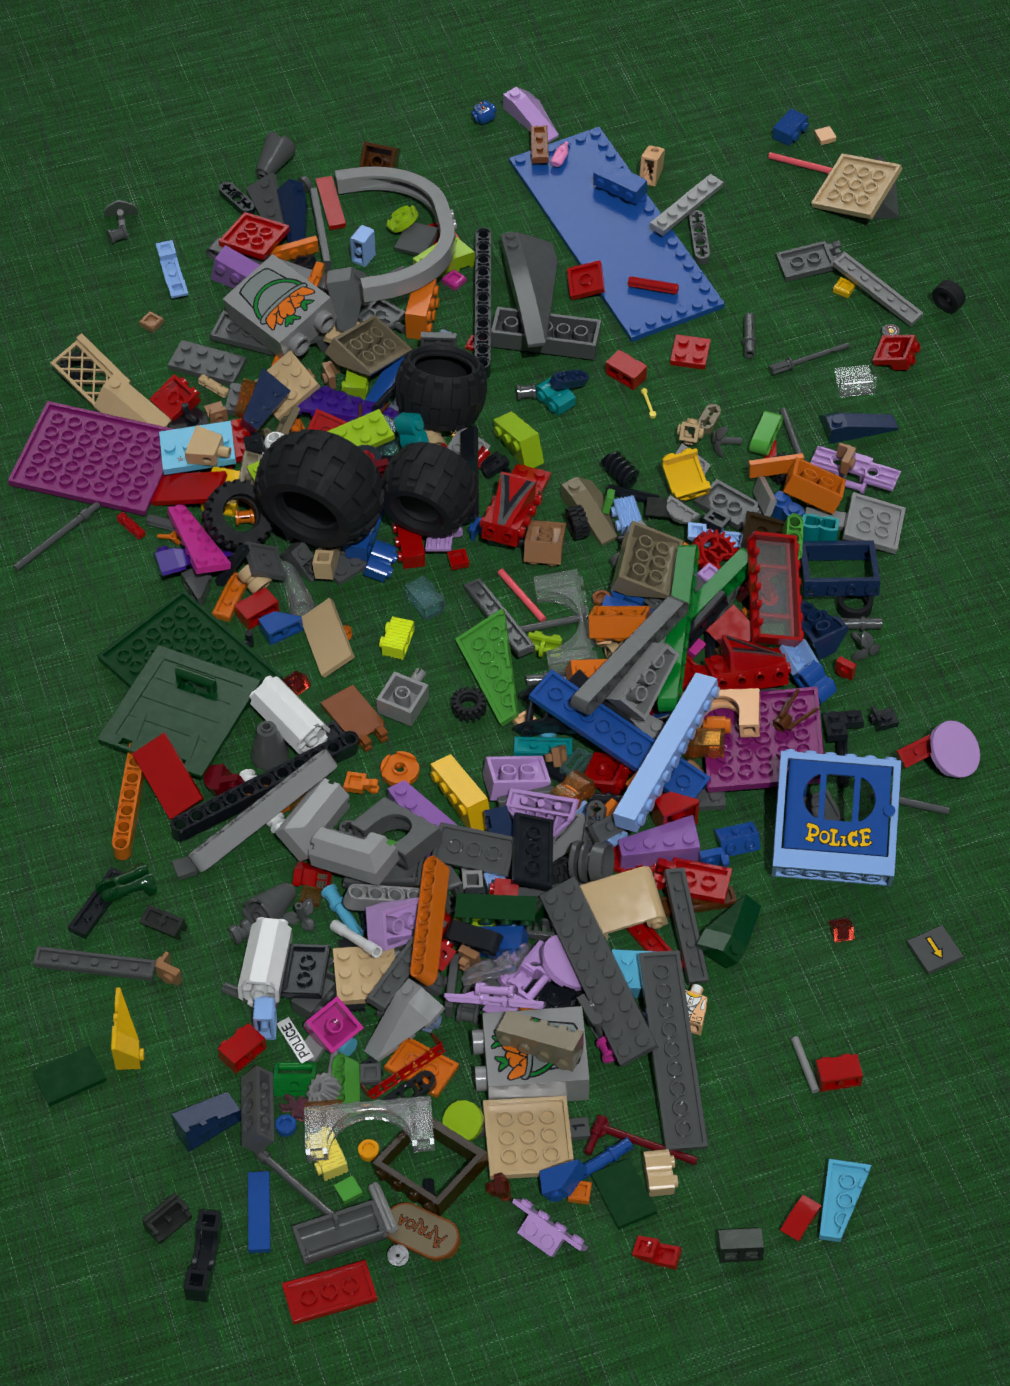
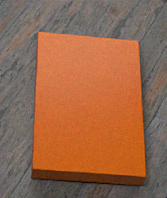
M407 1038L390 1057L384 1066V1070L394 1074L431 1048L414 1039L410 1040ZM441 1054L405 1078L404 1081H409L422 1071H431L435 1075L437 1084L428 1094L438 1098L458 1070L459 1063ZM423 1078L424 1083L429 1085L430 1079ZM415 1083V1085L417 1086V1088L421 1090V1088H420V1086L418 1085V1083Z

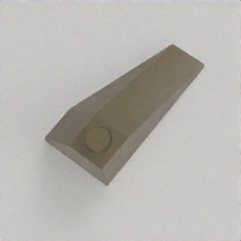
M575 477L561 484V499L568 507L582 505L588 518L590 533L601 546L617 539L610 514L602 513L603 494L591 480Z

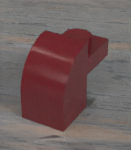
M223 763L211 765L204 775L205 785L215 796L245 782L238 773L232 774Z

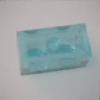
M424 575L405 585V597L425 621L445 611V598L443 594L438 593L432 581H428Z

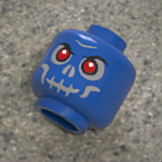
M487 100L474 105L473 111H471L475 122L481 125L493 121L497 112L494 104H490Z

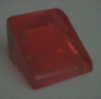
M294 671L283 679V682L296 695L301 694L311 686L307 675L298 671Z
M848 917L829 920L835 942L854 939V927Z

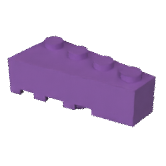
M225 245L214 260L211 280L235 288L260 265Z
M405 780L387 788L389 800L395 801L398 805L409 809L412 813L423 817L426 821L436 824L438 827L441 822L457 825ZM433 851L427 855V858L432 856Z
M693 815L619 839L617 856L620 868L630 869L638 865L653 866L654 863H658L659 858L672 862L674 857L698 861L700 843Z

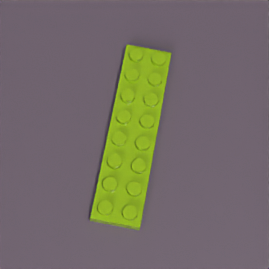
M380 409L327 431L339 435L357 446L370 445L376 448L395 439V435ZM260 461L247 466V470L254 483Z

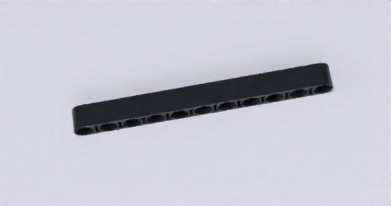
M480 228L476 231L475 356L484 365L486 378H489L491 375V231L488 228Z
M346 731L174 817L171 821L172 837L177 841H184L246 810L296 771L297 768L324 749H327L336 763L355 755L358 751V734L354 731Z

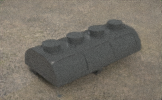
M427 855L410 869L396 863L380 885L420 887L423 864L427 859ZM344 876L343 879L344 888H349L352 884L374 885L348 876Z
M374 1200L292 1226L295 1241L305 1266L388 1239Z

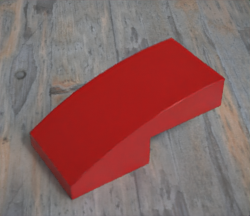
M802 1195L780 1231L800 1242L822 1205Z
M638 1236L632 1256L657 1266L676 1270L682 1249L680 1246L662 1244L656 1238Z

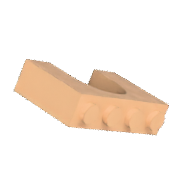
M759 688L720 690L718 697L714 698L710 711L718 708H727L735 711L739 715L740 737H760L761 699ZM702 725L698 726L694 739H702Z

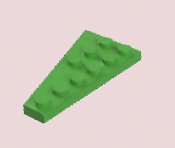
M502 608L455 638L499 723L505 726L519 717L506 613Z

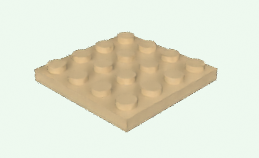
M842 153L812 200V207L872 219L901 173L902 166L900 164Z
M567 1096L483 1100L490 1180L540 1177V1170L574 1160Z

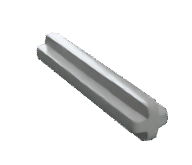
M373 1182V1184L368 1186L369 1192L375 1201L385 1230L388 1234H393L398 1230V1226L381 1186L378 1182Z

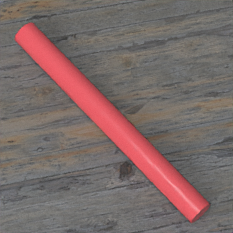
M772 152L768 156V159L827 174L832 170L831 167Z
M500 569L498 575L540 622L546 621L547 618L506 571Z

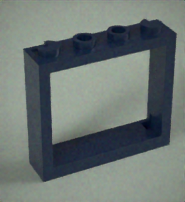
M874 540L803 541L800 571L804 596H879L880 575ZM808 560H870L872 577L810 578Z

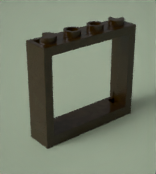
M421 1111L373 1162L374 1174L379 1177L380 1181H386L395 1191H401L406 1194L412 1202H418L426 1210L441 1216L487 1167L488 1156L486 1151ZM421 1131L470 1161L438 1197L389 1167L392 1161Z

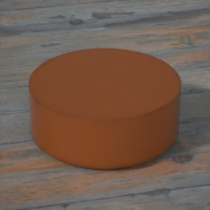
M605 590L596 591L592 596L593 605L602 606L605 595L611 596L610 593Z

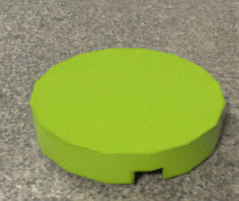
M408 205L403 206L392 213V218L387 220L386 226L393 233L401 232L416 221L418 211L413 205L411 207Z
M460 1100L452 1103L446 1109L443 1116V1125L469 1141L476 1139L482 1132L484 1116L481 1109L475 1103Z

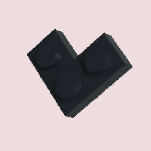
M861 710L822 713L828 742L848 740L847 729L864 727Z

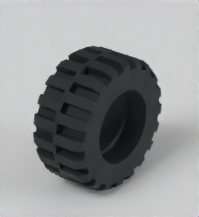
M234 479L232 482H224L210 494L204 504L202 518L205 521L203 522V527L208 529L207 534L214 538L217 546L219 544L223 546V550L228 551L232 549V552H236L239 546L246 541L261 544L273 530L272 526L275 524L261 507L256 492L257 489L255 484H250L251 480L245 479L242 482L240 479ZM239 500L249 505L255 517V523L250 530L239 532L228 526L223 516V508L227 502Z

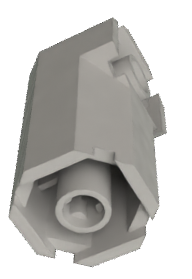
M326 778L319 781L306 793L275 831V834L300 862L309 858V849L314 847V844L311 843L312 837L321 827L333 829L350 808L348 793L340 784L336 782L333 784L328 783L329 780Z
M321 827L312 837L311 843L314 844V847L309 849L308 853L311 866L377 886L380 885L399 861L397 847L393 844L391 846L387 844L388 839L383 835L370 832L362 838Z

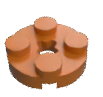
M398 751L391 756L390 754L387 755L381 762L382 780L390 786L404 780L411 785L419 777L420 767L415 756L411 753ZM400 767H403L404 771L397 772V770H395L399 769Z

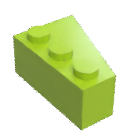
M456 236L454 256L448 267L437 278L445 276V273L451 272L453 269L459 272L460 268L475 266V252ZM437 243L414 257L413 265L425 258L435 248Z
M512 411L493 420L495 435L499 437L520 465L535 468L544 463L538 432Z

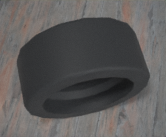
M838 596L837 611L841 617L860 618L865 616L867 618L871 614L873 606L872 596ZM853 597L860 598L866 603V606L860 609H853L846 606L844 600Z

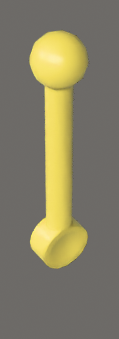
M643 388L641 389V394L644 395L649 408V417L654 419L656 412L653 411L649 401L648 390Z

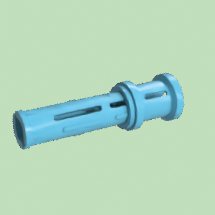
M331 884L321 891V896L326 898L330 904L329 908L331 911L336 912L342 923L347 925L349 929L363 936V930L349 909L344 906V897H341L338 893L337 886Z

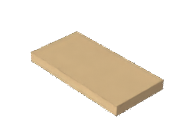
M328 598L301 617L304 631L321 676L327 677L355 658L334 601L331 598Z

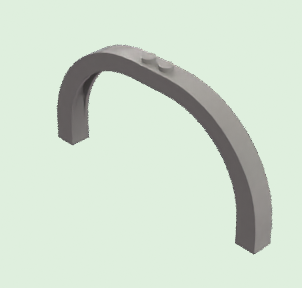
M358 167L335 171L338 194L365 190H387L407 194L422 201L433 212L440 233V238L435 248L416 264L396 272L360 278L364 303L394 298L413 292L432 282L448 267L455 253V229H457L456 219H454L453 209L450 210L445 195L434 183L418 174L389 167Z

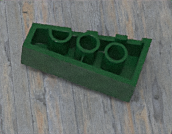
M456 893L455 918L461 920V922L473 924V921H476L483 925L500 923V925L512 926L513 924L525 927L543 926L544 905L543 901L537 896Z

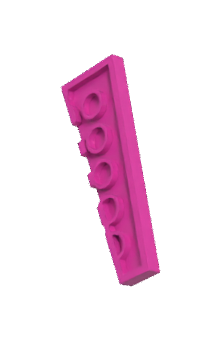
M185 505L168 507L167 514L177 535L181 538V544L186 548V554L190 556V562L195 573L201 574L230 569L231 562Z

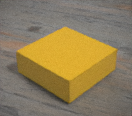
M840 277L833 287V293L849 298L856 288V284Z

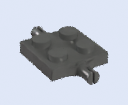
M386 300L372 301L368 304L361 303L360 308L363 310L358 315V322L361 323L369 317L376 315L391 330L396 328L402 333L406 330V326L399 323L405 318V311Z

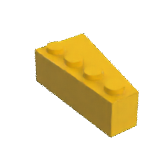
M451 754L431 763L432 772H430V776L433 782L438 784L464 825L468 828L484 831V810L490 809L486 795Z

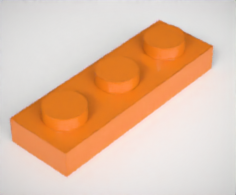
M316 236L276 246L269 255L274 254L279 259L285 261L295 259L298 255H311L319 252L318 239Z

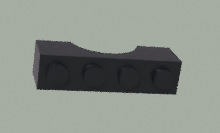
M201 1209L199 1211L192 1264L187 1270L184 1284L186 1300L208 1302L223 1227L221 1212Z

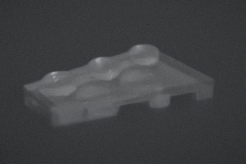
M527 944L520 945V949L513 953H510L509 950L503 952L494 961L489 958L468 967L461 978L464 985L476 984V982H482L486 979H496L500 975L516 973L529 951Z

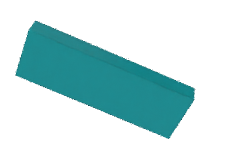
M515 736L514 756L545 757V754L552 752L551 748L566 744L567 757L572 758L573 738Z

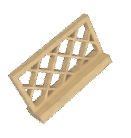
M82 333L76 337L77 340L50 362L51 366L93 407L95 405V396H98L100 393L95 392V384H105L108 378L115 373L131 385L130 380ZM77 347L82 352L81 357H72L71 351ZM61 360H69L68 368H60L57 363ZM71 360L81 361V368H71ZM83 361H92L94 369L83 368ZM70 372H81L80 380L71 379ZM83 372L93 373V380H83ZM96 373H104L106 381L95 380ZM82 384H93V392H85L82 389Z

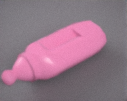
M567 141L556 149L550 161L551 165L560 167L568 155L567 145L569 143Z

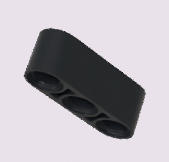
M451 919L443 939L456 946L461 947L463 944L477 952L496 956L504 937L498 932Z

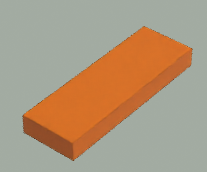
M800 453L750 460L749 477L756 478L758 476L788 473L795 458L798 457L804 460V455Z
M234 572L228 580L212 612V615L217 619L231 621L235 612L234 605L241 600L248 586L247 583L244 584L240 580L237 572Z

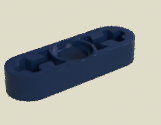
M579 369L555 372L549 382L557 389L582 387L589 380V375Z

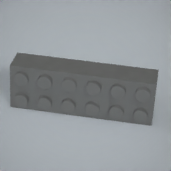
M497 307L491 329V347L595 360L601 336V320L551 313L546 346L528 348L518 309Z

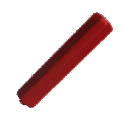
M633 276L628 278L629 287L677 294L679 291V285L676 283Z

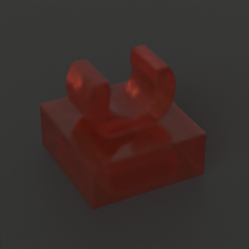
M502 1172L494 1174L495 1182L486 1184L487 1193L490 1192L491 1197L498 1196L503 1202L511 1200L510 1180Z

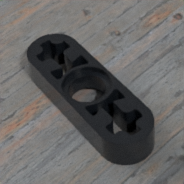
M223 182L219 185L220 196L241 215L244 212L255 214L253 201L233 183ZM236 197L241 198L239 201H234L233 199Z
M422 1071L387 1095L382 1102L385 1113L390 1116L398 1115L432 1091L437 1084L435 1075L431 1071ZM423 1078L430 1079V1084L424 1083ZM415 1083H418V1085L420 1086V1088H421V1091H420V1092H419L417 1086L415 1085ZM406 1089H414L415 1095L412 1098H406L404 1096ZM398 1095H400L401 1098H402V1100L404 1101L403 1104L401 1103V1101H400L399 1098L397 1097ZM391 1101L396 1103V1108L392 1109L388 1103Z

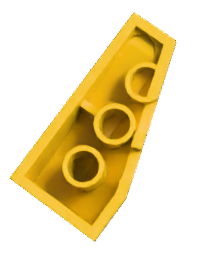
M118 987L115 994L114 1026H112L111 1043L116 1070L141 1069V1061L145 1060L144 1048L140 1047V1042L121 988Z

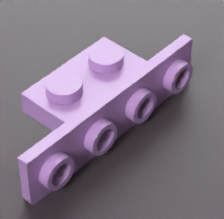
M522 1198V1200L513 1199V1204L529 1214L517 1233L550 1257L556 1255L564 1240L579 1251L587 1250L588 1247L583 1244L584 1240L576 1234L570 1235L566 1232L567 1228L561 1223H553L549 1220L550 1216L542 1210L538 1212L532 1208L533 1203L525 1198Z

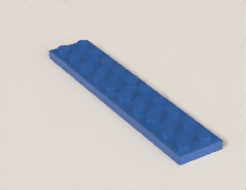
M551 669L530 693L528 699L637 772L656 740L602 703L591 715H586L571 708V698L580 688ZM680 757L677 768L673 769L669 782L665 783L663 791L665 793L675 792L696 799L711 777Z

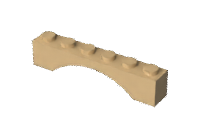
M342 546L319 547L316 549L312 562L315 579H334Z

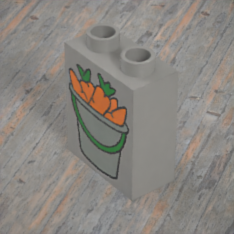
M274 254L223 298L230 320L279 358H282L289 351H292L295 356L303 355L315 337L321 332L326 333L331 330L337 318L331 297Z
M582 1006L512 1011L530 1016L535 1022L545 1020L549 1021V1024L553 1027L559 1028L560 1025L567 1026L568 1031L576 1032L577 1029L584 1031L583 1053L573 1072L562 1070L550 1062H542L537 1057L523 1054L511 1046L502 1045L497 1041L496 1030L506 1012L482 1013L483 1029L472 1030L473 1055L485 1054L486 1065L475 1066L476 1092L488 1091V1100L567 1096V1101L589 1100V1070Z

